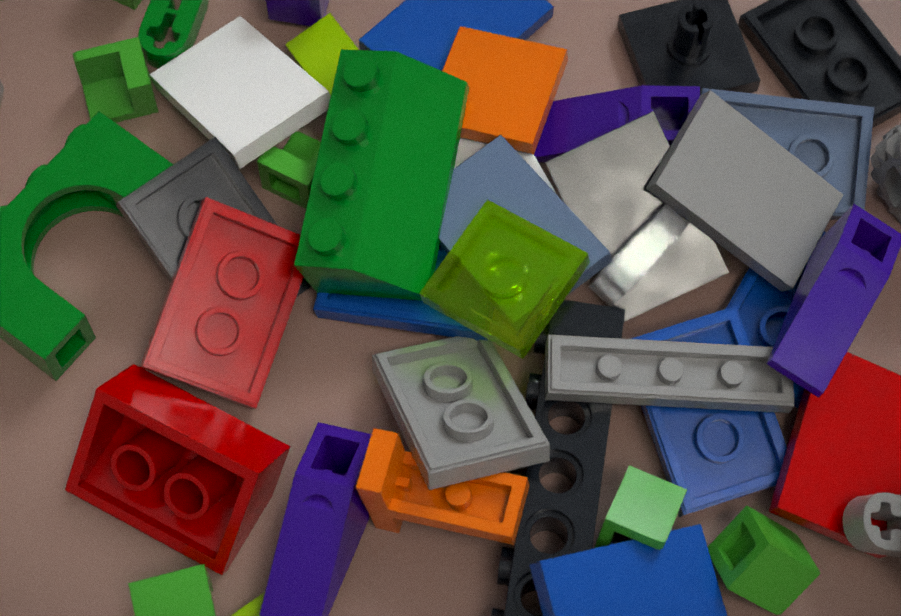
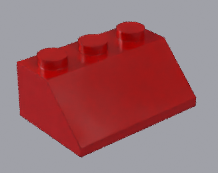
M133 364L96 388L65 490L192 560L204 564L205 567L223 575L229 569L272 498L291 446Z

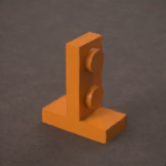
M373 428L356 489L377 529L400 533L404 520L514 545L530 485L528 477L502 472L429 490L412 453L405 451L399 434Z

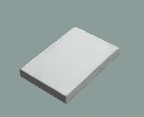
M241 16L149 74L155 88L209 140L216 136L239 169L326 112L331 98L329 91Z

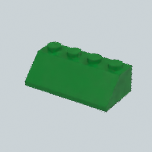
M341 49L294 266L316 292L429 301L440 246L439 236L455 167L470 88L466 81L397 51Z

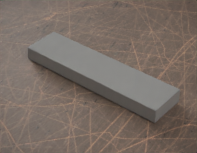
M549 334L545 342V400L789 413L794 407V387L791 379L767 365L773 347Z

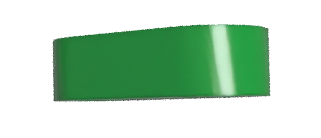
M150 0L138 33L145 60L150 66L159 69L194 46L208 9L209 0H182L178 10H176L174 0ZM169 27H171L175 42L168 41L164 48H157L155 41L163 42Z

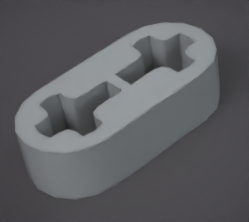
M876 493L858 496L849 501L844 509L842 520L844 533L848 541L862 552L901 558V495ZM871 518L887 521V530L880 531L879 527L871 524Z

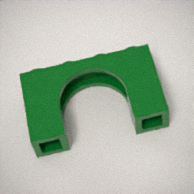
M100 111L87 124L77 126L68 136L60 152L48 164L37 167L27 179L25 188L8 205L0 207V338L55 381L64 374L96 337L85 314L35 277L34 260L41 241L56 224L82 212L104 211L124 218L115 204L173 165Z

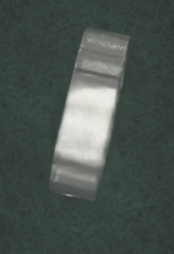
M665 203L612 258V262L598 273L588 287L610 307L613 306L675 242L689 223L668 203Z

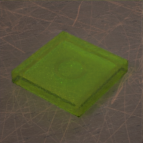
M487 199L419 294L423 303L523 359L590 264L588 253Z

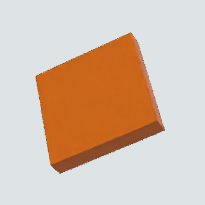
M460 26L442 70L466 81L470 87L460 137L488 144L499 135H502L515 150L534 154L568 62L567 49Z

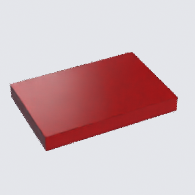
M208 197L202 199L140 368L244 407L256 409L304 278L294 266L301 235Z
M847 352L826 390L820 397L804 388L769 512L855 548L848 541L842 522L844 509L849 501L858 496L876 493L901 495V375ZM871 518L872 525L879 527L880 531L887 530V521ZM866 553V554H869V555H871V556H873V557H876V558H878V559L883 558V557L886 556V555Z

